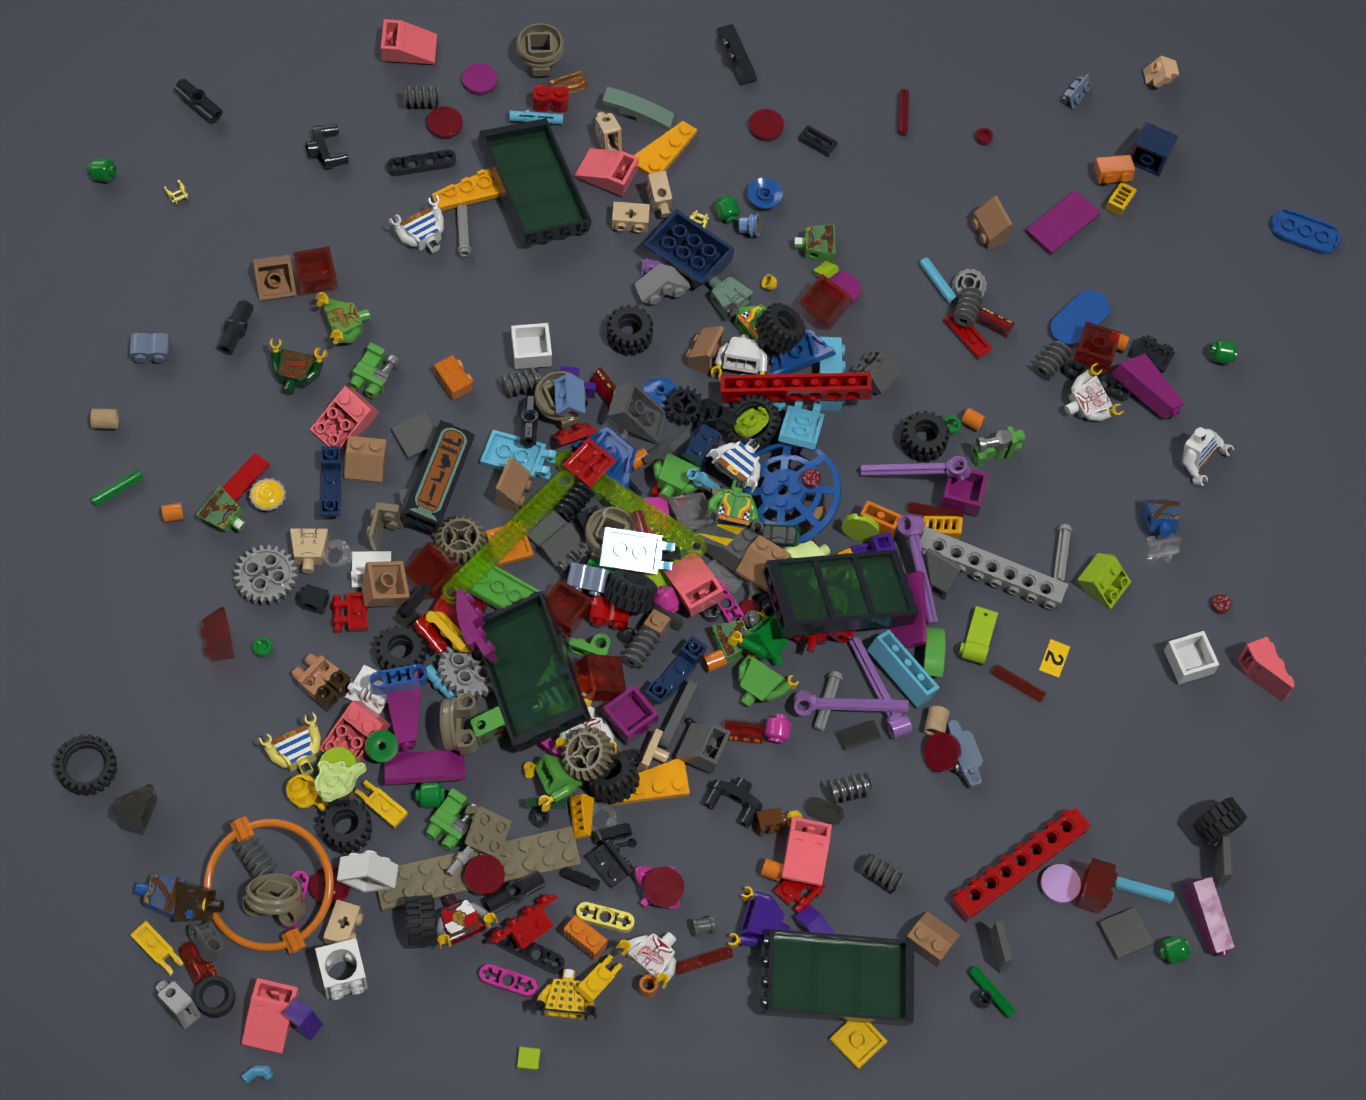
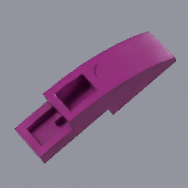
M460 588L457 590L456 610L464 639L471 649L475 652L481 650L483 655L490 662H493L498 657L494 653L496 648L493 643L485 638L487 633L482 628L486 624L482 619L484 614L478 606H474L473 602H475L473 596L469 592L465 593Z

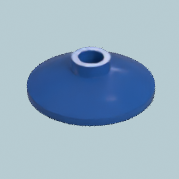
M758 178L748 186L747 197L754 206L761 209H770L781 202L783 190L780 184L773 179Z
M664 377L650 379L643 387V390L663 409L666 406L664 402L667 399L668 392L672 393L673 388L677 391L679 389L672 380Z

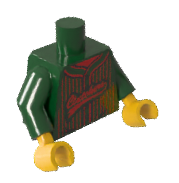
M273 338L270 340V345L273 348V351H271V367L274 375L278 377L279 383L284 385L282 390L284 393L292 395L295 388L305 389L307 384H311L320 376L324 363L322 359L327 357V350H324L322 356L319 355L320 348L315 349V356L287 349L279 351V348L282 346V340L279 339L278 346H274Z

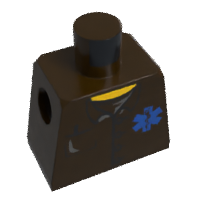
M178 882L174 922L212 920L214 912H223L224 901L216 899V890L191 882Z

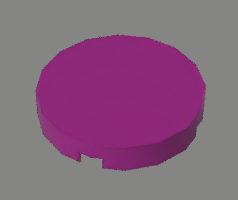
M475 63L469 65L464 70L462 83L469 93L486 95L495 89L497 73L488 64Z
M838 272L826 281L824 292L826 298L831 303L849 306L858 300L861 285L854 275Z

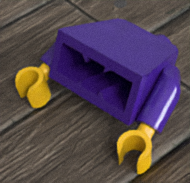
M748 886L744 888V892L749 893V895L741 894V899L744 902H748L739 933L742 937L731 933L729 938H736L737 940L735 943H728V945L732 948L738 947L739 944L742 946L762 945L763 935H766L769 929L790 930L789 925L782 923L784 911L779 908V905L771 895L758 891L754 893L752 888Z

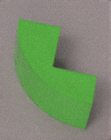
M926 627L927 644H924L922 668L929 676L943 677L945 630Z

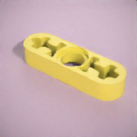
M589 902L580 903L576 910V915L587 924L622 933H628L634 927V917L628 912ZM588 908L589 913L595 914V910H597L596 920L593 919L594 915L587 914L585 917L581 911ZM606 912L611 915V920L609 922H602L599 916ZM615 915H617V920L623 921L624 918H627L628 923L630 924H627L626 927H623L622 922L616 921V925H614L613 923Z

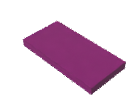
M1074 190L1030 225L1025 233L1048 254L1052 255L1099 217L1101 212L1078 191Z
M922 571L907 574L909 588L913 591V599L919 609V614L914 623L890 626V631L906 649L927 644L925 578ZM890 579L888 580L889 612L904 611L895 581Z
M447 750L396 753L391 760L384 762L385 785L466 780L465 754L461 755L460 751L451 750L450 752Z

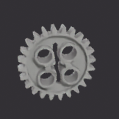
M260 545V550L258 551L253 547V553L246 551V558L240 556L241 563H236L237 569L234 570L236 576L234 580L237 583V590H240L241 596L246 595L247 601L253 598L254 604L261 600L262 605L265 604V601L272 605V600L274 599L280 603L279 597L286 599V592L292 594L291 587H296L295 580H298L296 574L298 570L297 567H294L296 565L295 560H291V554L286 555L285 549L279 552L278 546L271 550L270 545L267 546V549ZM270 561L275 562L273 565H267ZM251 569H257L254 573L249 572ZM277 577L283 578L281 581H275ZM259 585H265L262 589L256 588Z
M452 645L450 648L446 647L445 652L441 654V659H439L437 672L440 673L439 679H445L442 685H449L448 691L454 689V696H457L458 693H471L476 695L478 699L481 698L482 694L487 697L489 692L492 693L494 691L480 650L477 652L474 650L471 652H459ZM494 660L495 664L500 662L499 660ZM498 670L499 677L501 678V670Z

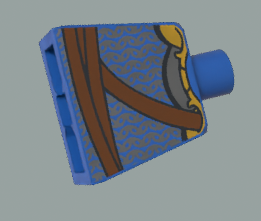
M1145 498L1142 515L1148 530L1160 533V536L1163 538L1176 533L1180 519L1181 500Z
M152 875L148 885L139 882L136 884L134 894L144 896L143 904L145 908L174 920L178 882H186L185 877Z

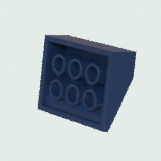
M677 209L643 244V247L701 286L721 273L733 260L734 254L732 246Z

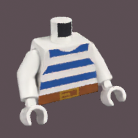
M435 195V204L431 202L430 197L427 199L428 204L433 207L432 210L429 207L402 222L401 217L397 214L394 215L396 223L391 218L388 220L390 226H395V232L402 243L416 247L420 251L428 247L432 253L440 249L441 246L438 241L441 240V233L444 230V219L441 209L437 205L440 201L437 195Z
M1202 427L1196 429L1194 434L1185 443L1182 465L1186 467L1191 476H1194L1193 484L1196 486H1204L1202 482H1208L1207 476L1199 475L1198 472L1218 450V447L1220 454L1230 456L1227 452L1228 449L1234 451V447L1224 444V440L1216 432Z
M750 439L746 445L740 441L736 444L731 442L712 449L706 455V457L711 456L714 459L711 463H715V466L731 479L745 481L743 488L749 486L752 488L751 492H754L760 478L761 466L758 462L760 457L754 453L759 447L755 440Z

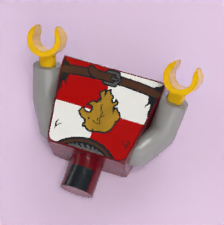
M455 894L446 896L443 900L447 908L441 910V916L437 919L436 924L439 949H442L443 944H448L449 947H452L485 932V924L490 929L491 922L499 923L495 914L489 913L476 903H470L467 899L458 902Z

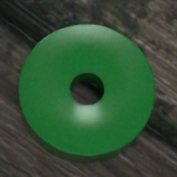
M375 730L368 735L365 741L367 755L377 762L391 760L398 750L396 737L387 730ZM381 742L384 743L383 749H379V744Z

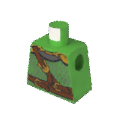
M834 224L807 227L804 237H794V248H804L806 259L834 263Z
M220 486L196 514L203 521L225 532H228L232 527L240 532L246 526V522L240 518L244 511Z
M741 620L712 626V638L717 649L723 651L727 665L748 652L747 649L741 647L740 643L736 646L728 643V639L733 632L739 631L744 639V635L752 629H747Z
M499 706L470 720L473 728L468 730L474 732L480 745L509 737Z

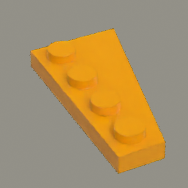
M684 121L677 124L634 155L639 158L638 170L647 176L648 174L666 171L695 137L697 129Z
M489 168L486 170L482 169L476 175L470 178L465 177L461 179V182L455 185L451 184L432 194L434 204L436 203L435 195L439 197L440 201L437 205L441 211L457 208L458 205H470L501 197Z

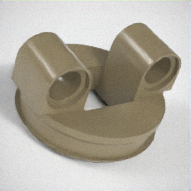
M537 23L525 27L517 37V54L525 64L532 67V76H550V66L555 65L564 53V39L559 30L548 24ZM548 41L550 42V50H531V48L548 47Z
M555 371L542 377L536 385L535 403L538 410L545 417L558 421L561 429L580 423L579 413L575 411H570L563 416L556 414V405H554L551 397L555 396L554 380L567 373L575 377L577 376L566 371Z
M604 507L595 511L589 517L586 524L585 538L588 546L593 550L591 559L600 561L603 536L600 533L605 523L606 527L636 532L631 514L621 508Z
M458 693V697H453L452 699L445 698L441 702L440 730L443 746L448 752L456 750L460 751L461 755L473 754L479 748V742L474 732L464 730L463 718L473 717L479 712V705L471 693ZM467 703H472L470 707H465ZM469 739L472 740L471 743H469V744H464L465 741H467V740H469Z
M273 873L258 876L246 887V895L243 897V909L250 916H256L258 913L279 914L281 923L291 927L306 912V903L302 902V886L295 878L285 874ZM271 891L281 895L279 897L269 895V892Z

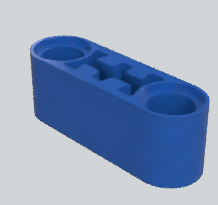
M421 664L376 671L370 676V690L375 695L422 688L427 683V669ZM415 674H421V675H423V677H422V678H419V679H417V678H415V677H413V676H414ZM376 681L383 682V684L380 686H377L374 683Z

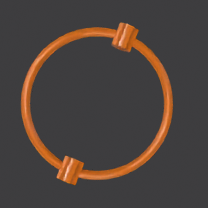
M248 816L233 821L231 823L233 831L218 844L209 859L205 871L204 887L212 889L213 873L217 861L233 840L237 838L238 842L246 841L256 835L254 829L278 827L300 835L317 852L325 873V894L319 912L313 921L301 932L299 928H295L281 935L284 941L259 943L245 939L232 931L221 919L218 912H214L213 922L231 941L248 949L278 951L287 948L290 954L307 947L304 939L310 936L321 924L332 900L334 879L327 853L310 832L292 822L280 819H261L250 822Z

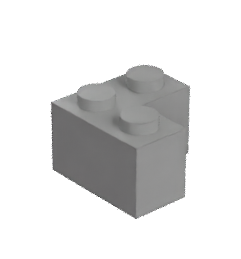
M661 263L635 283L641 301L652 305L660 302L661 298L665 295L678 298L684 295L685 291L690 288L685 274L672 266Z

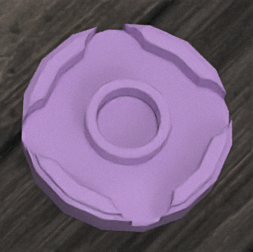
M1055 864L1043 872L1040 886L1043 895L1049 901L1063 904L1069 903L1077 897L1081 888V882L1074 869L1064 864Z

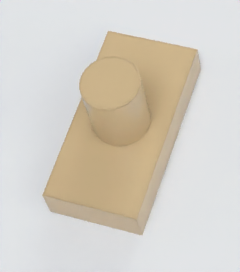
M656 728L652 732L637 769L645 771L652 758L663 763L666 762L669 752L657 747L663 731Z

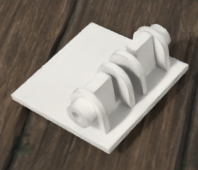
M391 551L352 552V588L362 587L366 562L391 561Z
M363 665L353 683L350 682L347 689L349 691L345 698L351 701H362L376 713L380 714L387 703L385 694L375 695L371 692L370 676L376 670ZM376 681L374 684L380 686L383 682Z

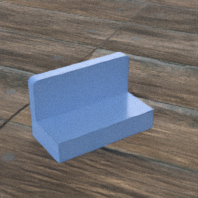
M568 373L554 380L556 414L563 416L570 411L580 414L586 413L584 381Z

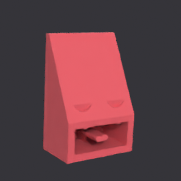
M384 19L381 41L382 61L435 64L436 33L402 20Z
M590 148L574 177L623 197L638 171L639 158L624 151Z
M344 386L310 430L327 446H340L343 449L347 445L348 436H358L372 423L380 412L355 389Z
M697 552L672 564V570H663L691 617L725 599L724 590Z
M1264 637L1245 646L1238 661L1246 676L1278 700L1284 702L1295 687L1292 676L1288 675L1283 660L1278 657L1273 642H1270L1268 637Z
M352 701L319 749L325 753L333 747H345L355 754L359 763L367 755L365 741L368 735L375 730H387L391 724L364 702Z
M792 817L787 836L782 878L822 886L832 824Z
M257 978L251 997L242 1045L283 1054L292 1022L284 1017L282 1012L294 997L299 999L298 987Z

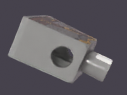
M162 980L157 984L156 990L159 992L158 997L163 1006L184 1030L201 1017L193 1000L175 981L169 984L166 980Z

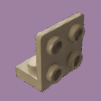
M376 502L375 509H372V523L367 528V538L370 540L369 544L372 546L373 551H379L384 527L392 530L397 528L403 529L405 522L400 519L402 512L399 505Z
M467 806L465 814L472 816L471 820L473 821L465 844L489 856L499 858L512 821L482 806Z

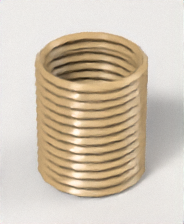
M93 408L90 417L92 429H117L118 410Z
M941 706L929 707L924 732L930 736L935 733L946 732L950 714L949 710Z

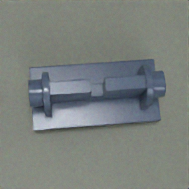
M1089 74L1085 77H1077L1071 84L1070 89H1067L1061 96V102L1063 104H1070L1071 110L1089 92L1091 88Z

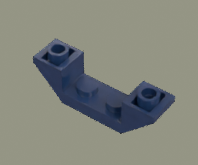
M321 446L322 495L320 498V517L340 516L341 448L340 446Z
M692 635L680 649L679 657L660 679L656 678L650 684L644 694L659 705L670 699L695 670L708 646Z

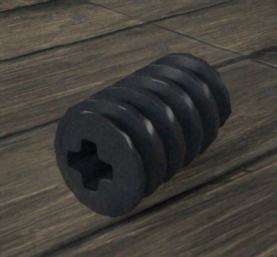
M575 482L573 487L568 490V493H565L563 498L559 500V503L554 505V511L567 523H571L569 517L575 519V513H580V508L584 509L586 507L585 503H590L589 497L594 498L595 494L585 484Z

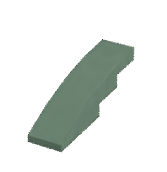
M608 86L602 100V105L618 108L619 113L636 117V122L670 130L675 116L674 113L653 102Z

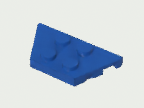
M809 329L790 352L778 353L775 351L771 360L772 369L768 374H790L834 356L836 352Z
M607 426L587 438H590L616 460L605 474L622 489L627 490L636 449L611 427ZM586 440L580 443L577 442L573 446L578 449Z

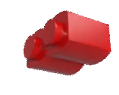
M546 85L533 87V110L538 112L551 110L557 113L568 111L569 88L565 86L549 87Z
M593 596L589 623L595 627L609 625L616 630L628 628L630 611L613 605L606 597Z

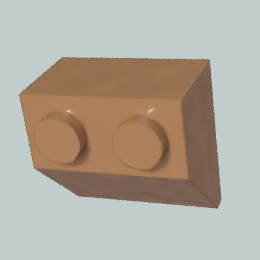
M997 196L992 197L976 210L971 221L973 229L977 230L980 242L985 245L987 250L1007 243L1012 222Z
M290 255L253 260L259 300L296 295Z
M724 327L703 328L700 335L696 334L693 341L694 347L689 349L686 355V359H688L687 367L708 375L716 359L718 349L722 346Z
M348 436L344 480L382 484L387 456V440Z
M512 457L508 458L496 486V506L517 513L519 507L524 506L526 501L525 493L530 491L533 481L531 480V472Z
M759 535L748 547L735 573L768 592L762 573L766 561L791 558V554Z
M403 561L366 562L362 584L365 607L401 606L410 598Z
M927 911L913 927L906 940L914 941V951L938 967L956 943L960 934Z

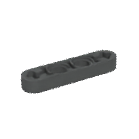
M690 679L660 739V746L669 749L697 692L698 682Z

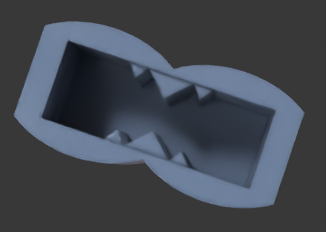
M131 334V360L137 363H144L150 360L156 363L168 361L170 359L171 344L169 334Z
M571 562L566 585L570 587L571 591L581 593L582 590H587L589 595L600 596L605 594L610 571Z

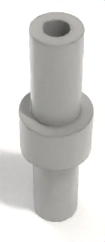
M467 846L463 852H459L455 857L454 863L446 873L453 877L457 870L468 862L469 856L475 849Z

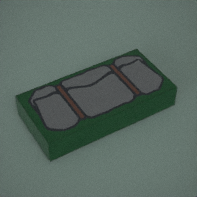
M763 524L761 536L774 544L799 545L801 526Z
M527 798L525 807L526 809L542 808V805L539 806V798ZM563 798L556 803L555 801L551 802L550 809H566V799Z

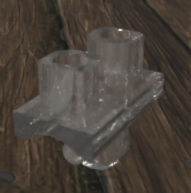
M1171 534L1167 538L1162 537L1161 540H1157L1154 536L1147 537L1145 544L1147 559L1164 557L1166 562L1171 561L1172 555L1180 553V542L1182 541L1180 535L1174 536Z

